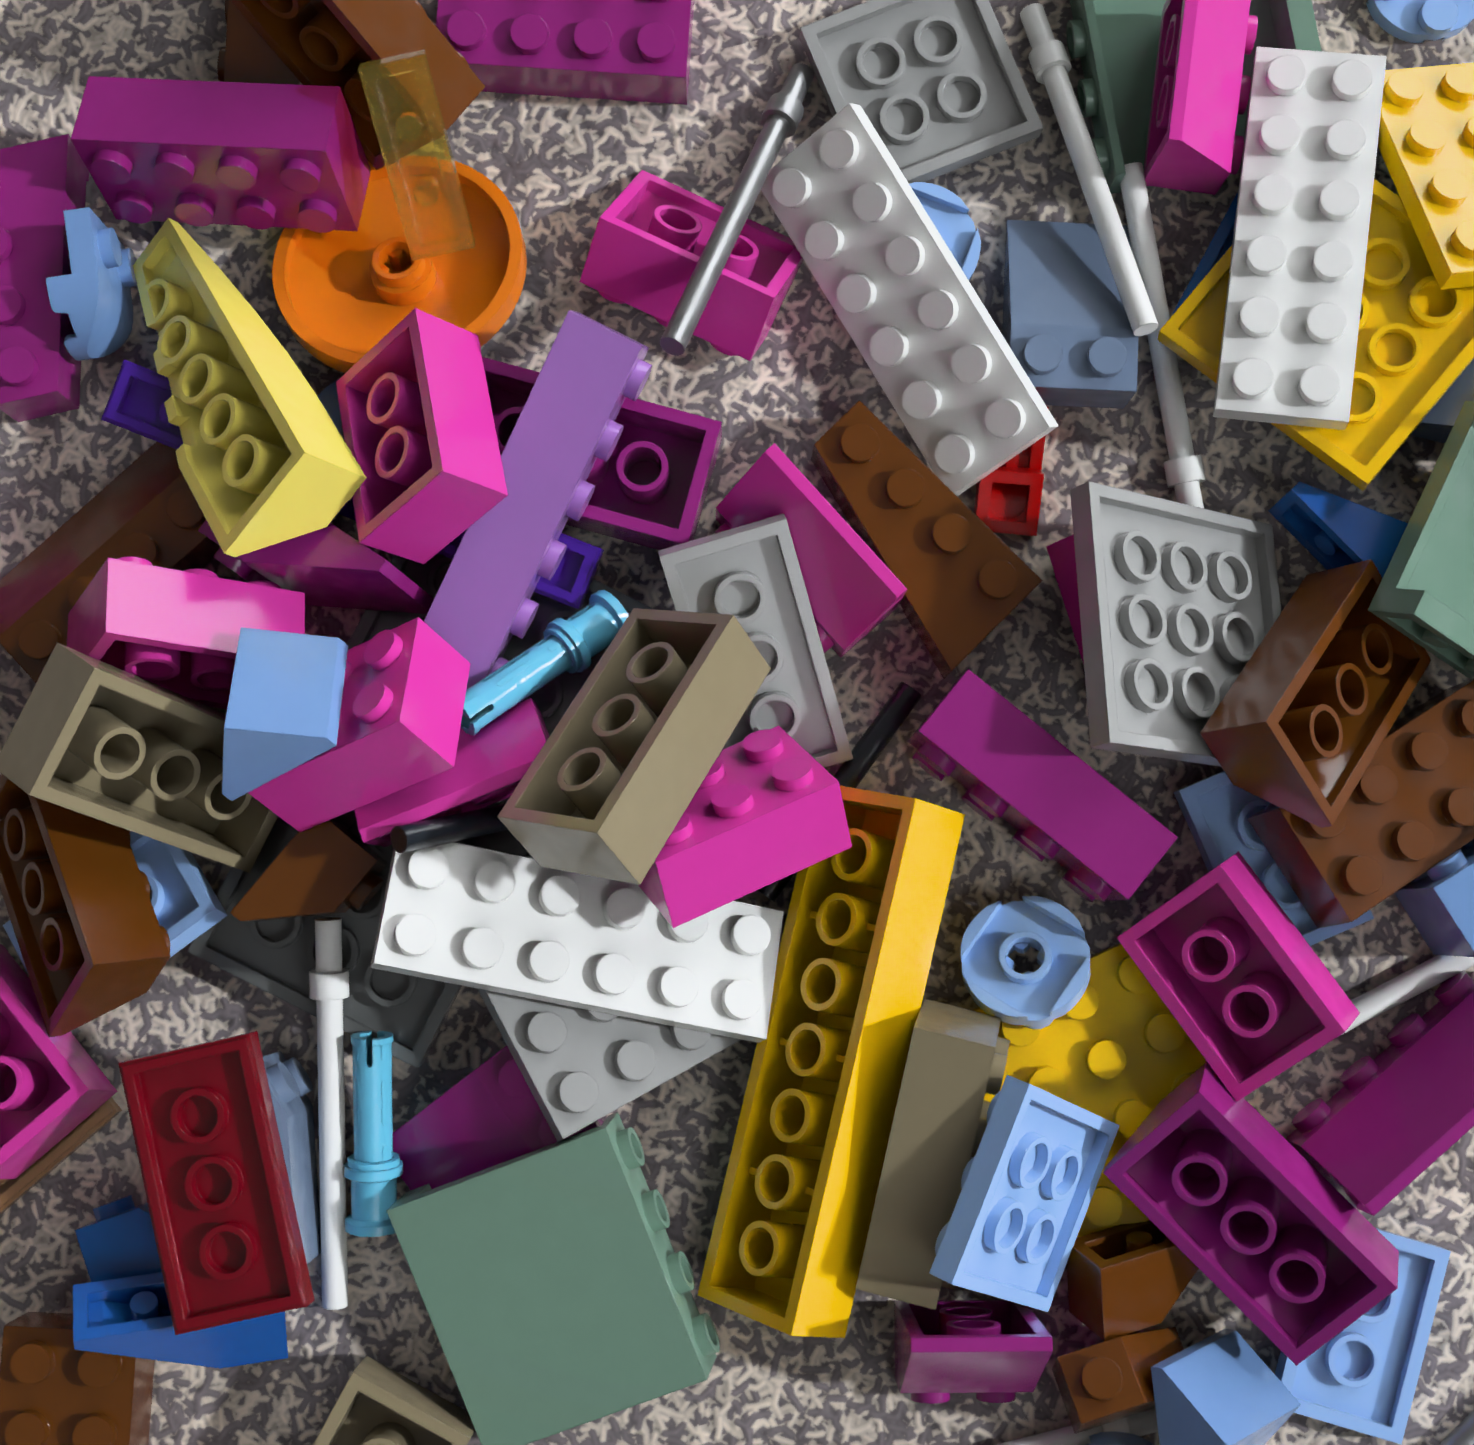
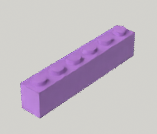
M568 311L501 455L508 496L466 530L424 620L430 628L471 663L467 689L509 662V660L503 658V655L512 636L515 635L522 639L528 631L539 607V603L530 599L541 576L551 580L567 548L566 544L558 541L569 517L579 521L595 489V485L586 481L597 458L606 462L610 458L624 427L615 422L626 397L633 401L637 400L652 369L651 364L643 361L649 347L576 311Z

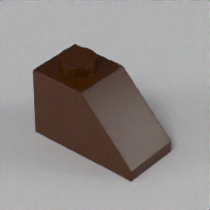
M333 818L303 832L298 831L230 913L239 921H261L345 913L351 906H354L359 911L382 887L384 880L378 874L388 862L363 843L338 820Z
M1151 1220L1120 1224L1077 1237L1066 1264L1069 1312L1104 1342L1120 1336L1134 1334L1135 1331L1162 1323L1199 1268Z
M1176 1327L1120 1336L1057 1357L1052 1371L1075 1434L1155 1408L1151 1366L1184 1350Z

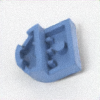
M90 207L65 210L63 213L72 274L46 278L51 308L55 313H68L75 334L66 335L64 345L75 360L83 361L105 357L118 350L126 342L132 331L133 304L130 287L137 286L133 265L137 260L133 250L125 248L118 240L114 228H108Z

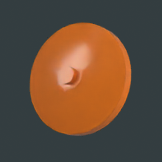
M407 154L378 170L368 161L371 172L358 231L332 230L326 233H319L309 229H283L277 242L272 266V284L279 309L292 334L302 347L325 365L343 373H346L414 308L477 334L481 348L502 328L512 314L520 298L526 277L527 255L524 238L515 211L505 194L482 173L465 164L444 157Z

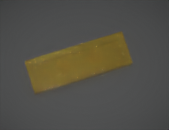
M425 49L360 63L358 67L359 75L412 261L475 248V238Z

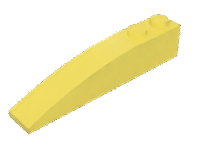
M167 218L134 263L133 269L146 326L157 330L159 337L157 350L153 353L157 373L168 377L172 396L164 402L168 421L179 426L183 444L175 451L179 469L221 549L226 555L238 557L326 528L343 506L353 497L356 490L367 477L317 394L258 313L178 222Z

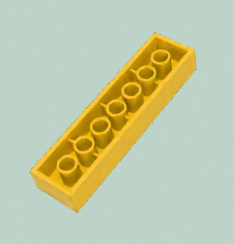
M840 786L852 847L797 872L778 951L767 1039L756 1044L697 1294L704 1299L790 1336L845 1338L912 1033L921 1009L965 814L917 798Z

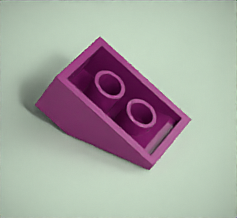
M205 520L198 531L219 545L207 520ZM331 523L326 528L238 557L224 554L221 547L213 556L248 582L256 580L271 581L278 584L281 589L305 593V605L427 614L434 601L432 596L389 561Z
M505 1046L393 1132V1152L399 1154L400 1160L403 1161V1174L400 1177L410 1190L429 1184L431 1189L557 1142L508 1046ZM601 1118L567 1138L598 1127L604 1121Z
M894 1300L895 1381L900 1393H911L912 1401L929 1404L944 1403L950 1400V1393H976V1399L982 1402L1007 1403L1016 1400V1392H1034L1053 1352V1338L1028 1306L1007 1300H938L936 1310Z

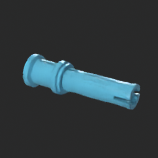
M598 590L589 598V605L568 619L556 618L551 621L543 633L544 639L466 690L461 728L467 734L474 736L481 728L565 671L575 673L586 670L591 665V658L610 645L629 616L619 600L606 590Z
M362 1031L351 1035L354 1154L347 1157V1162L344 1164V1176L351 1180V1214L345 1218V1232L359 1237H381L395 1233L387 1210L397 1201V1177L403 1174V1161L400 1160L399 1154L393 1152V1033L388 1031H378L377 1038L373 1039L372 1031Z

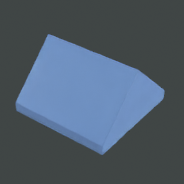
M241 627L224 724L222 794L229 800L233 801L337 746L348 645L340 638Z
M1223 1329L1151 1366L1160 1445H1265L1301 1405L1236 1330Z

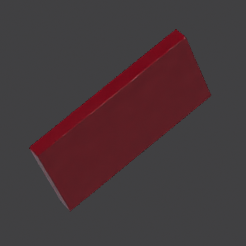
M254 1031L118 1063L175 1335L302 1308L314 1302L315 1299L258 1032Z

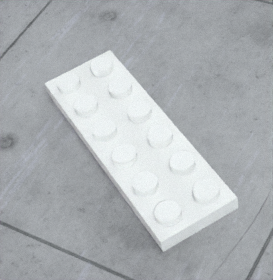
M1256 47L1251 77L1213 417L1345 430L1349 423L1387 56Z
M849 103L771 168L761 191L933 473L956 496H959L1058 427L1052 414L860 105Z
M455 842L405 853H398L393 849L370 968L760 1043L767 1039L784 911L732 901L673 928L637 884L541 867L532 858Z

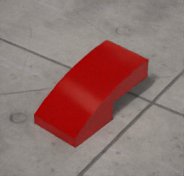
M1046 435L976 483L974 513L994 533L1037 536L1044 473L1041 469Z

